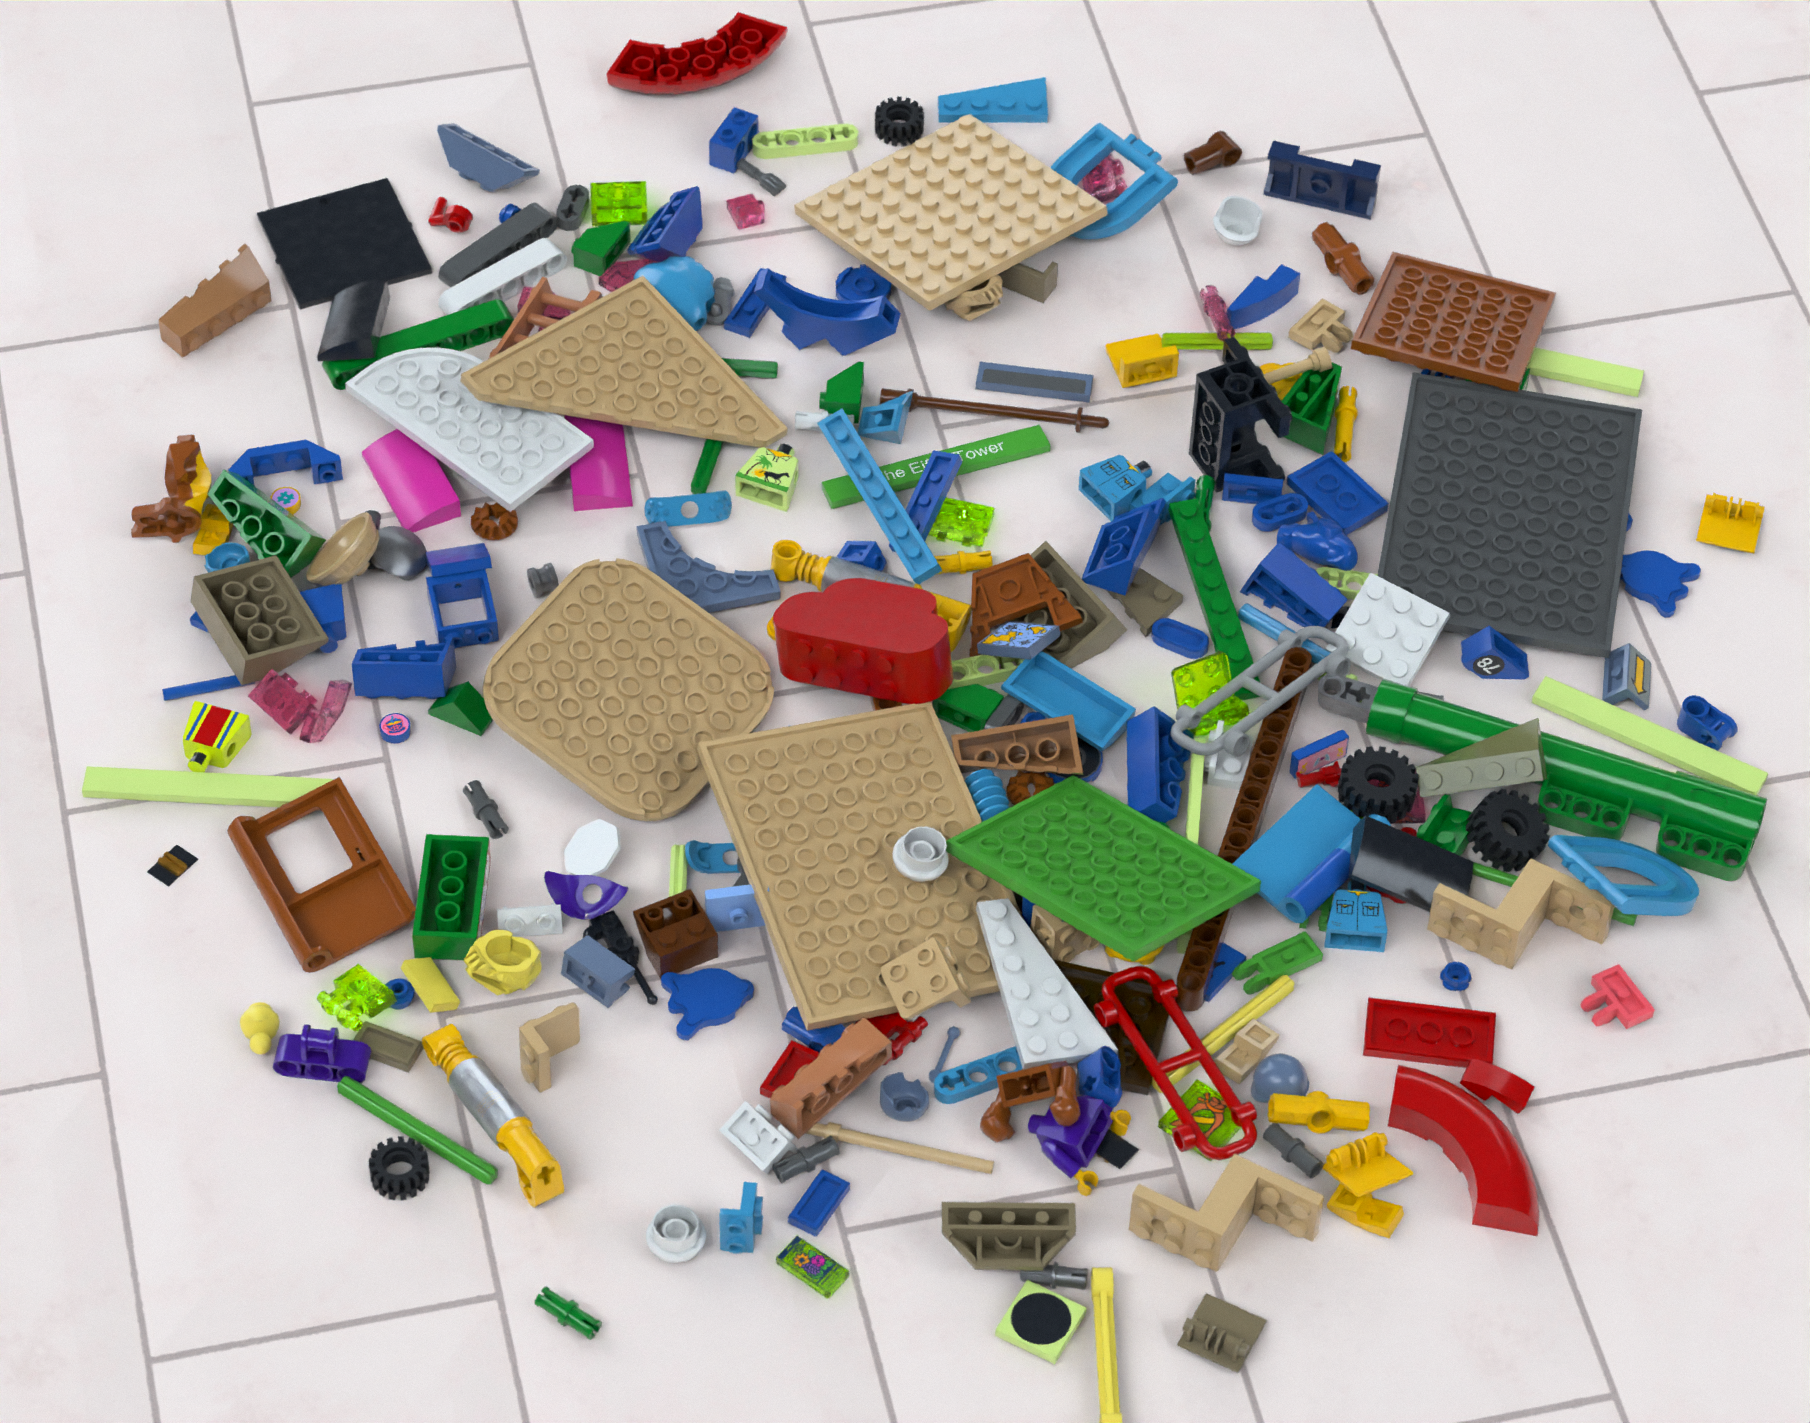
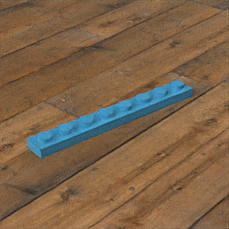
M840 409L818 422V426L916 584H921L941 572V567L844 410Z

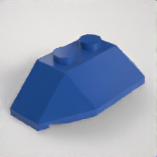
M696 186L674 192L669 198L670 201L661 206L645 223L627 249L629 255L655 262H663L669 257H685L687 255L686 252L696 242V237L703 229L699 187Z

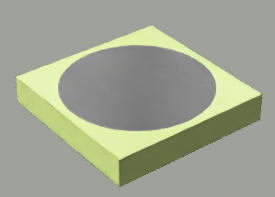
M1026 1280L997 1326L995 1336L1056 1364L1085 1317L1087 1308Z

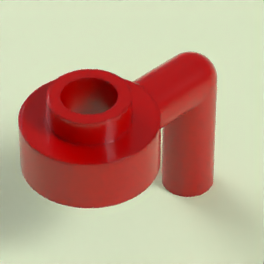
M438 197L429 216L428 223L431 226L445 225L449 230L456 233L466 232L473 220L472 213L463 206L450 205L446 209L445 214H443L448 201L444 197Z

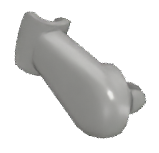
M724 277L717 278L713 283L715 302L711 305V311L707 313V322L712 325L724 324L730 314L731 296L734 297L735 291L731 281Z

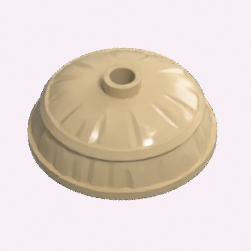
M363 512L356 515L329 538L316 554L307 570L306 578L308 581L323 586L332 584L342 585L351 580L355 575L360 576L367 570L370 565L368 561L376 551L379 541V531L376 529L372 516L369 513Z

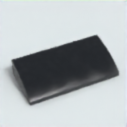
M387 278L353 285L333 297L317 355L318 362L375 358L390 301Z
M1365 816L1353 828L1348 878L1430 912L1433 894L1439 883L1468 896L1474 862Z

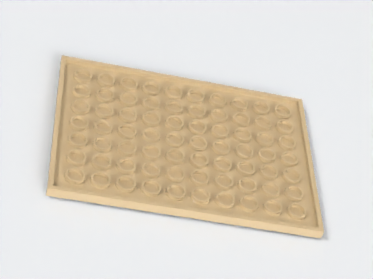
M931 701L698 743L697 752L748 882L753 888L755 900L807 1031L857 1021L863 1017L867 1019L899 1012L880 973V969L883 965L933 937L944 948L949 946L958 960V963L954 966L957 973L962 972L969 983L970 989L966 991L969 997L1000 991L976 912L977 902L1008 898L1023 918L1012 890L949 853V862L946 870L937 879L926 882L913 881L903 876L897 870L893 861L894 845L913 828L924 826L934 828L948 840L982 822ZM949 997L940 1003L950 1002L953 1000Z

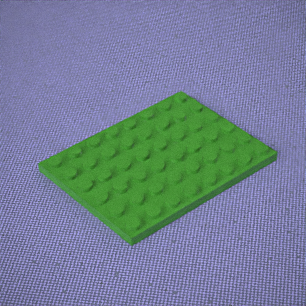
M1074 775L946 840V851L1133 962L1260 891L1261 880Z

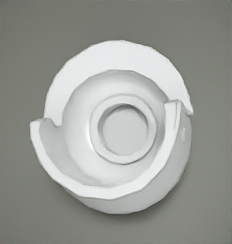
M1239 196L1226 197L1213 218L1218 236L1224 242L1235 246L1249 243L1258 236L1262 210L1256 203Z

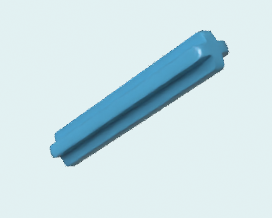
M1245 603L1239 610L1238 618L1276 641H1278L1280 633L1285 629L1296 633L1248 603ZM1309 639L1305 640L1302 644V648L1310 652L1312 656L1311 662L1317 664L1331 653Z

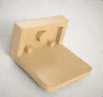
M935 937L888 962L880 969V973L899 1014L904 1020L914 1018L949 997L960 1008L971 1002L966 992L970 989L969 983L963 973H957L954 965L958 963L954 952L949 946L944 948Z
M572 1002L567 1005L558 1006L552 1012L538 1019L529 1020L519 1027L521 1071L527 1083H533L539 1093L551 1088L550 1057L578 1044L580 1041L579 1008L576 1003Z

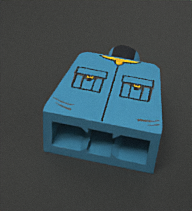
M1117 455L1081 469L1078 490L1112 522L1115 516L1128 512L1130 503L1146 491V479L1152 476V470L1146 461H1141L1133 466L1124 456Z
M1351 880L1348 883L1347 890L1339 889L1335 891L1327 923L1324 948L1384 952L1387 925L1381 895L1378 892L1366 891L1365 884Z

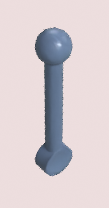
M952 1026L947 1031L949 1037L936 1068L929 1072V1081L931 1083H934L937 1075L941 1073L952 1043L960 1035L957 1027Z

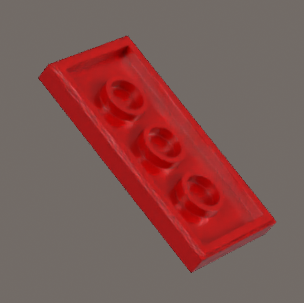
M1368 997L1363 1056L1467 1068L1472 1059L1493 1064L1496 1013Z

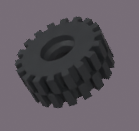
M1373 746L1366 747L1365 753L1358 749L1355 751L1354 757L1349 755L1346 758V762L1343 763L1337 791L1339 793V802H1344L1343 805L1352 810L1358 817L1377 814L1388 819L1390 824L1396 823L1397 817L1402 820L1406 817L1407 812L1410 813L1414 804L1419 780L1418 773L1415 774L1416 767L1414 764L1408 765L1409 758L1405 755L1399 758V752L1392 749L1391 753L1385 752L1386 747L1379 746L1378 751H1374ZM1380 780L1385 782L1389 786L1376 787L1371 785L1368 781Z
M1500 789L1497 793L1493 791L1469 815L1466 831L1471 833L1467 836L1469 843H1475L1472 848L1475 854L1479 851L1483 854L1481 858L1483 862L1486 863L1490 860L1493 862L1491 867L1495 869L1503 866V871L1510 872L1513 868L1516 872L1522 870L1530 858L1534 860L1547 846L1545 844L1550 838L1547 835L1550 830L1549 824H1543L1547 818L1544 813L1539 814L1537 812L1539 806L1536 802L1533 805L1528 802L1530 797L1524 794L1520 798L1518 797V791L1511 790L1509 794H1507L1506 789ZM1501 822L1509 824L1515 830L1517 836L1507 832Z

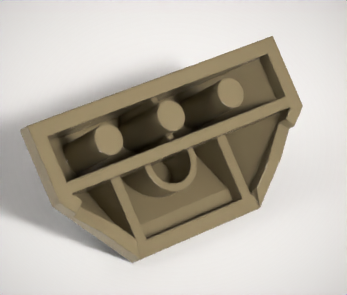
M942 1202V1234L975 1270H1043L1076 1235L1075 1203Z

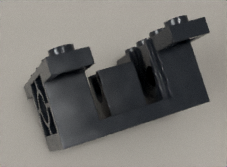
M1235 337L1224 340L1222 355L1224 364L1196 374L1189 455L1203 475L1214 478V491L1216 493L1223 491L1225 473L1283 479L1284 481L1285 474L1282 467L1277 465L1271 458L1267 446L1260 444L1257 440L1255 422L1265 419L1275 435L1281 438L1289 435L1290 422L1292 421L1290 408L1279 399L1275 387L1269 385L1261 368L1255 366L1250 359L1247 349L1241 346Z

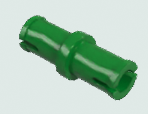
M547 1286L541 1290L544 1293L543 1296L541 1294L537 1295L535 1305L558 1318L559 1324L563 1326L569 1325L589 1340L595 1337V1334L592 1333L593 1330L597 1333L599 1332L602 1322L581 1310L579 1304L574 1300L567 1301Z

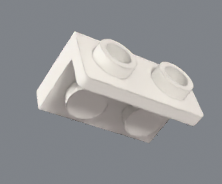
M1218 720L1216 731L1210 730L1208 743L1225 733L1223 731L1224 721ZM1248 735L1250 739L1249 746L1240 757H1235L1224 749L1216 754L1205 756L1203 772H1209L1207 785L1240 790L1250 760L1253 736Z
M745 1101L719 1131L763 1172L768 1174L773 1168L772 1165L778 1163L788 1150L795 1154L799 1148L791 1142L795 1136L781 1124L776 1128L769 1122L773 1116L760 1104L754 1108Z

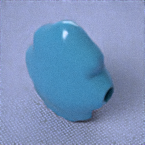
M690 256L669 257L663 262L647 264L635 273L633 280L643 275L695 331L700 330L705 325L707 313L711 311V305L715 302L714 278L694 258Z

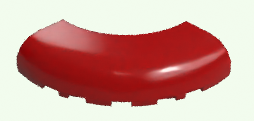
M737 12L732 20L717 30L716 36L707 40L702 37L693 41L683 42L681 47L664 48V44L645 43L630 39L607 71V82L611 87L649 94H679L716 87L741 77L765 61L786 38L787 27Z
M1398 1065L1387 1126L1412 1133L1426 1141L1431 1139L1443 1148V1153L1452 1161L1460 1173L1463 1172L1468 1182V1190L1472 1202V1225L1538 1236L1539 1204L1533 1172L1524 1151L1507 1126L1486 1105L1460 1087L1430 1073Z

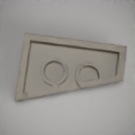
M1139 568L1125 596L1108 591L1113 599H1118L1125 607V613L1129 618H1134L1140 625V631L1145 637L1152 632V626L1157 620L1167 618L1183 603V595L1141 568Z

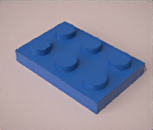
M1333 451L1287 476L1286 484L1295 493L1304 496L1308 505L1321 517L1331 518L1339 524L1345 535L1388 511L1389 503Z

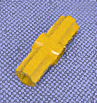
M1313 1091L1306 1096L1273 1093V1095H1270L1268 1102V1120L1270 1123L1308 1126L1312 1132L1317 1134L1329 1132L1331 1129L1364 1132L1365 1129H1368L1370 1121V1106L1368 1102L1330 1099L1326 1093L1321 1091Z

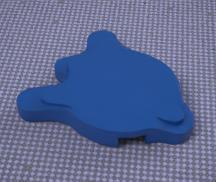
M1646 550L1623 555L1620 580H1623L1625 590L1631 596L1652 604L1661 616L1667 618L1674 615L1676 609L1675 602L1686 598L1689 589L1682 583L1697 580L1701 569L1695 563H1679L1665 554Z
M719 968L701 969L690 974L666 972L661 977L662 988L671 994L668 1001V1011L672 1014L682 1013L684 1015L676 1027V1033L680 1039L685 1041L691 1039L704 1027L718 1026L733 1020L735 1013L740 1007L742 1008L754 996V986L750 981L738 978L732 973Z

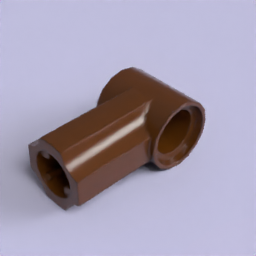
M1217 131L1208 139L1206 144L1184 153L1183 160L1187 170L1193 175L1218 164H1222L1225 167L1232 166L1240 159L1242 149L1225 131Z

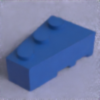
M1280 542L1259 563L1240 590V593L1246 596L1252 593L1263 599V605L1270 609L1276 606L1287 612V618L1302 627L1321 626L1325 628L1348 600L1336 587L1330 585L1316 570L1306 565L1292 550L1286 548Z
M453 636L444 637V643L426 645L425 640L415 641L416 647L397 649L396 644L358 649L352 661L355 696H365L370 699L381 696H395L398 699L409 697L437 699L445 697L457 668Z

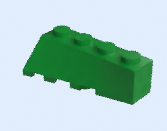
M223 469L207 493L227 520L240 532L242 539L255 551L258 559L276 555L290 578L312 562L326 541L325 538L237 473Z

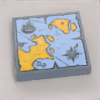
M1006 621L977 643L978 654L1032 659L1060 636V628L1056 625Z

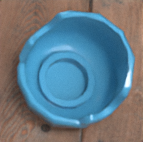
M225 542L216 546L210 554L205 555L206 565L204 567L208 573L250 562V555L244 545Z

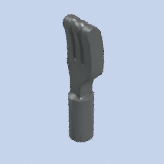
M744 158L737 162V168L759 181L760 186L772 196H776L786 188V184L772 173H762Z

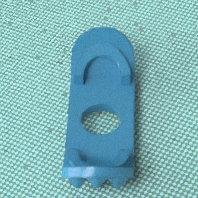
M726 490L672 497H652L645 503V517L650 524L666 521L668 527L719 522L726 520L731 513V497ZM692 501L697 504L698 513L696 516L686 518L682 515L681 507L685 502Z
M696 840L687 842L685 846L686 859L690 867L695 871L707 874L740 873L737 869V864L728 865L723 861V855L726 852H737L733 843L709 844Z

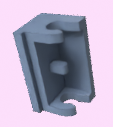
M587 935L564 951L561 975L607 1008L612 1006L614 1001L629 990L630 986L624 982L634 975L635 968Z

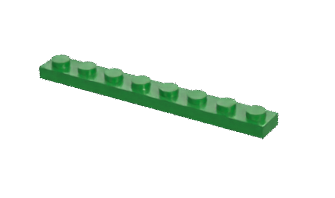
M1198 498L1169 503L1168 511L1227 684L1254 664ZM1258 676L1254 678V680L1260 682ZM1244 687L1231 695L1232 702L1260 697Z

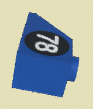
M1491 626L1461 641L1462 664L1467 670L1472 671L1480 678L1525 680L1529 677L1527 654Z

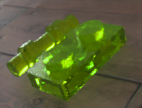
M946 497L928 536L936 537L937 541L946 542V539L961 542L962 546L970 548L972 545L983 547L985 536H988L994 518L995 507Z
M359 964L333 980L334 991L331 993L322 991L317 995V1001L321 1004V1008L327 1014L335 1015L338 1023L343 1027L351 1028L353 1031L361 1029L363 1023L358 1017L363 1013L372 1019L397 1002L394 992ZM349 1000L351 1003L344 1007L342 1004Z

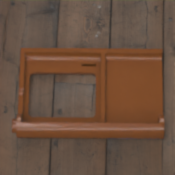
M340 777L289 803L283 804L258 819L252 816H239L228 827L227 832L305 972L319 971L406 926L415 918L416 908ZM316 810H320L324 813L352 862V866L303 893H297L271 849L267 836Z

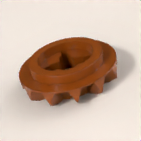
M485 502L482 508L475 507L474 515L471 516L472 530L476 535L487 540L507 538L514 533L518 526L516 510L509 512L497 502L494 505H489ZM494 516L496 519H499V525L492 519H489V517Z
M1018 771L1015 777H1010L1006 791L1007 797L1013 805H1016L1032 797L1030 796L1028 785H1034V796L1053 786V778L1046 777L1044 772Z

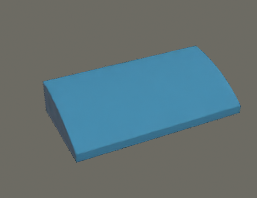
M1043 651L1039 652L1032 659H1024L1001 685L1003 691L1047 718L1073 714L1077 737L1100 751H1104L1127 730V721L1135 717L1136 708Z

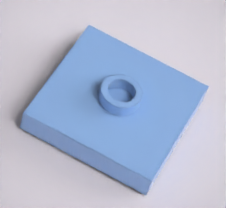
M750 884L705 891V914L716 932L766 926Z

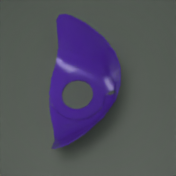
M547 871L544 874L547 890L556 905L561 904V911L572 918L592 919L602 915L614 907L628 891V887L621 886L599 876L563 875ZM590 884L598 885L602 891L600 900L594 904L587 903L583 898V891Z

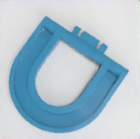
M1097 123L1063 153L1050 168L1076 186L1114 150L1145 172L1115 200L1106 204L1107 216L1070 236L1081 239H1101L1121 233L1137 223L1178 185V179L1156 164L1162 159L1161 154L1157 151L1154 152V149L1140 139L1137 140V137L1133 134H1130L1126 139H1122L1102 123Z
M1554 835L1548 841V847L1563 859L1561 864L1565 868H1568L1589 889H1594L1601 893L1623 914L1681 916L1692 911L1699 895V887L1696 881L1685 870L1667 858L1643 847L1624 841L1600 837ZM1594 866L1626 869L1648 878L1657 886L1612 883Z

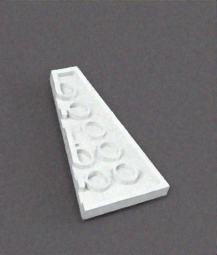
M1005 898L977 902L976 912L1022 1068L1027 1069L1061 1061H1067V1063L1079 1062L1102 1046L1110 1047L1117 1054V1047L1010 900Z

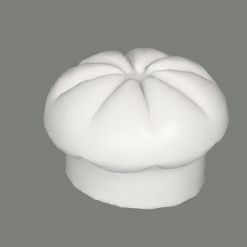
M926 826L909 830L896 842L893 848V861L897 870L903 876L917 882L937 879L946 870L949 862L946 851V839L936 829Z
M670 1205L657 1211L646 1231V1241L652 1253L661 1260L671 1263L685 1262L694 1258L701 1251L706 1240V1230L702 1221L697 1217L696 1213L683 1205Z

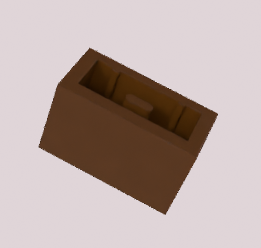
M691 889L633 911L647 957L660 979L666 972L680 973L718 958V934Z

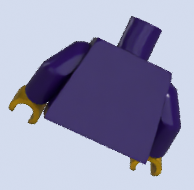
M1082 1095L1077 1097L1080 1117L1074 1124L1066 1127L1060 1126L1055 1121L1049 1107L1045 1116L1031 1115L1028 1121V1130L1030 1133L1036 1134L1043 1154L1070 1179L1074 1177L1078 1180V1192L1084 1196H1089L1092 1190L1084 1182L1088 1181L1097 1187L1098 1176L1093 1171L1083 1172L1080 1168H1087L1109 1127L1118 1136L1126 1134L1131 1116L1126 1110L1113 1112L1112 1107L1105 1104L1102 1099Z

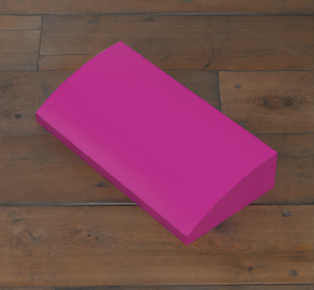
M564 415L565 420L594 440V448L569 466L574 511L633 507L623 425Z
M396 429L384 435L362 451L363 459L402 528L414 533L461 516L460 500L435 456L400 430Z

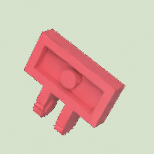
M1619 964L1592 976L1591 984L1597 992L1583 999L1580 1007L1585 1012H1589L1599 1008L1606 1002L1608 1006L1597 1011L1591 1018L1596 1027L1607 1024L1617 1017L1623 1026L1628 1029L1652 1018L1655 1011Z

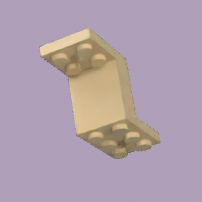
M1530 858L1497 910L1439 883L1433 894L1427 930L1441 938H1446L1461 945L1468 951L1476 952L1490 959L1495 964L1503 965L1512 970L1545 918L1553 921L1558 926L1568 928L1582 935L1588 940L1603 944L1608 936L1614 905L1597 890H1591L1585 886V883Z
M1234 1154L1199 1211L1193 1210L1138 1184L1132 1193L1129 1230L1141 1239H1149L1163 1246L1171 1253L1180 1254L1193 1260L1200 1267L1218 1272L1253 1214L1259 1216L1266 1223L1278 1225L1296 1237H1303L1313 1242L1319 1231L1324 1195Z

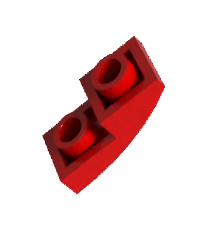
M1475 1059L1469 1062L1459 1082L1483 1101L1493 1096L1517 1114L1525 1108L1534 1090L1533 1085L1519 1076L1493 1064Z

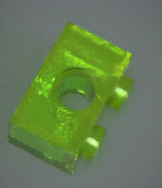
M646 181L590 183L592 226H602L621 221L630 222V225H645L648 221Z

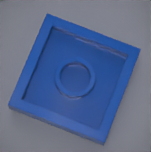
M484 543L425 552L427 565L432 577L492 568L491 557Z

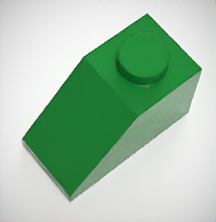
M621 221L586 229L580 238L575 239L571 248L574 267L604 278L631 242L630 222Z
M857 362L827 380L826 392H820L819 409H824L829 414L843 409L846 415H854V423L859 424L864 384V362Z
M973 684L947 689L942 696L932 701V706L939 719L965 731L973 732L984 729L990 716L1004 700V696L993 689Z

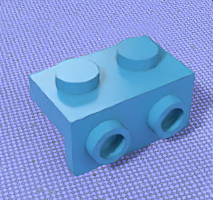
M744 1182L740 1210L720 1209L721 1250L734 1254L743 1252L753 1253L755 1235H762L763 1197L757 1196V1183Z

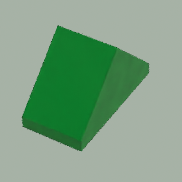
M469 681L450 687L446 696L437 698L428 710V715L479 736L484 734L493 721L486 708L484 698Z

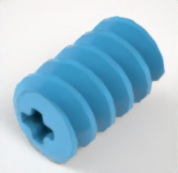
M977 770L964 780L982 822L1010 808L1006 791L1003 788V782L1000 777L994 776L991 770Z

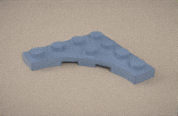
M666 521L636 526L637 537L647 568L706 612L710 613L781 599V591L773 569L764 571L735 570L734 574L716 570L715 565L697 557L693 559L682 551V546L671 534Z

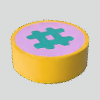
M281 487L271 495V499L291 514L296 513L301 507L300 494L294 488Z

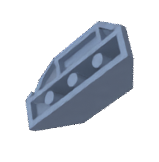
M455 123L438 125L437 132L449 166L457 170L462 178L479 182L481 184L480 187L486 191L496 192L499 189H508L539 175L540 169L529 165Z

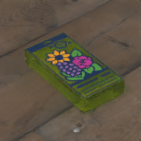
M798 1235L776 1257V1264L827 1299L849 1278L848 1269Z

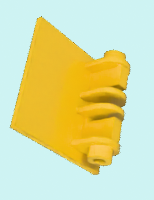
M1714 492L1713 495L1707 494L1696 541L1754 554L1765 506H1760V502L1755 503L1746 500L1744 505H1741L1742 498H1739L1738 504L1732 503V496L1730 501L1726 502L1727 496L1718 495Z
M1377 1132L1364 1137L1363 1140L1357 1139L1354 1143L1349 1142L1337 1149L1330 1150V1154L1326 1156L1327 1163L1323 1164L1322 1168L1358 1197L1368 1195L1372 1191L1397 1183L1399 1180L1413 1175L1409 1168L1385 1151L1384 1146L1388 1144L1387 1137L1384 1133L1379 1134Z

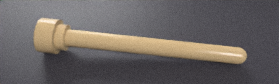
M1321 347L1313 350L1307 359L1263 374L1269 384L1311 369L1313 371L1319 370L1320 372L1331 369L1332 361L1326 347Z

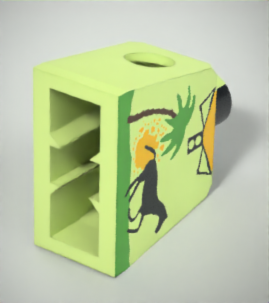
M780 444L776 451L765 447L759 448L735 476L736 496L787 512L798 481L799 460L793 457L795 454L794 449L787 444Z

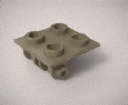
M1206 1293L1192 1319H1186L1182 1329L1184 1333L1177 1346L1239 1373L1267 1320Z

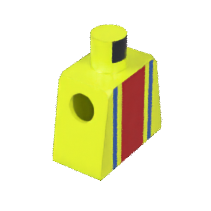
M195 701L183 735L185 757L190 759L188 762L189 769L193 772H205L208 765L220 768L227 767L252 735L249 715Z

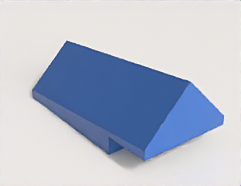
M1164 498L1115 516L1112 522L1101 526L1082 576V580L1086 584L1126 595L1158 533L1166 504Z

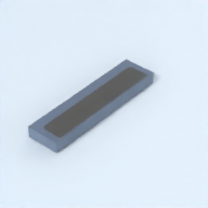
M988 362L979 363L976 379V389L1081 402H1090L1093 375Z

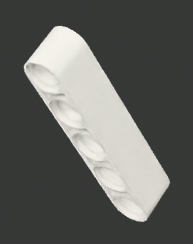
M539 239L447 289L440 296L438 305L449 315L491 300L499 299L505 302L538 284L542 277L549 278L561 271L566 264L567 257L549 239Z

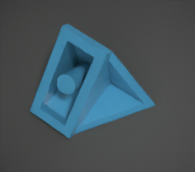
M914 390L877 406L864 407L857 432L858 435L865 438L901 444Z

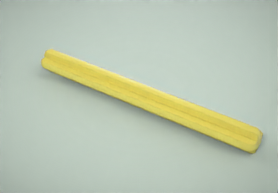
M1282 975L1200 1039L1209 1054L1213 1055L1232 1040L1236 1033L1253 1018L1257 1020L1294 990V981L1287 975ZM1197 1061L1166 1075L1171 1083L1175 1085L1199 1066L1200 1062ZM1152 1077V1087L1159 1093H1162Z

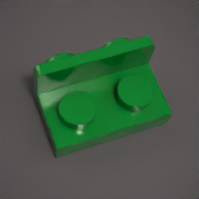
M1443 794L1439 802L1432 807L1425 823L1419 826L1417 838L1461 856L1469 844L1467 836L1471 832L1466 831V825L1469 822L1467 819L1472 812L1453 808L1451 796Z

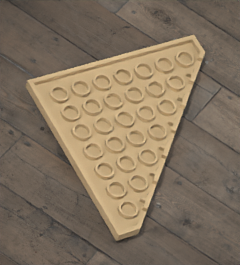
M643 275L462 373L460 380L478 401L766 448L785 437L788 428Z

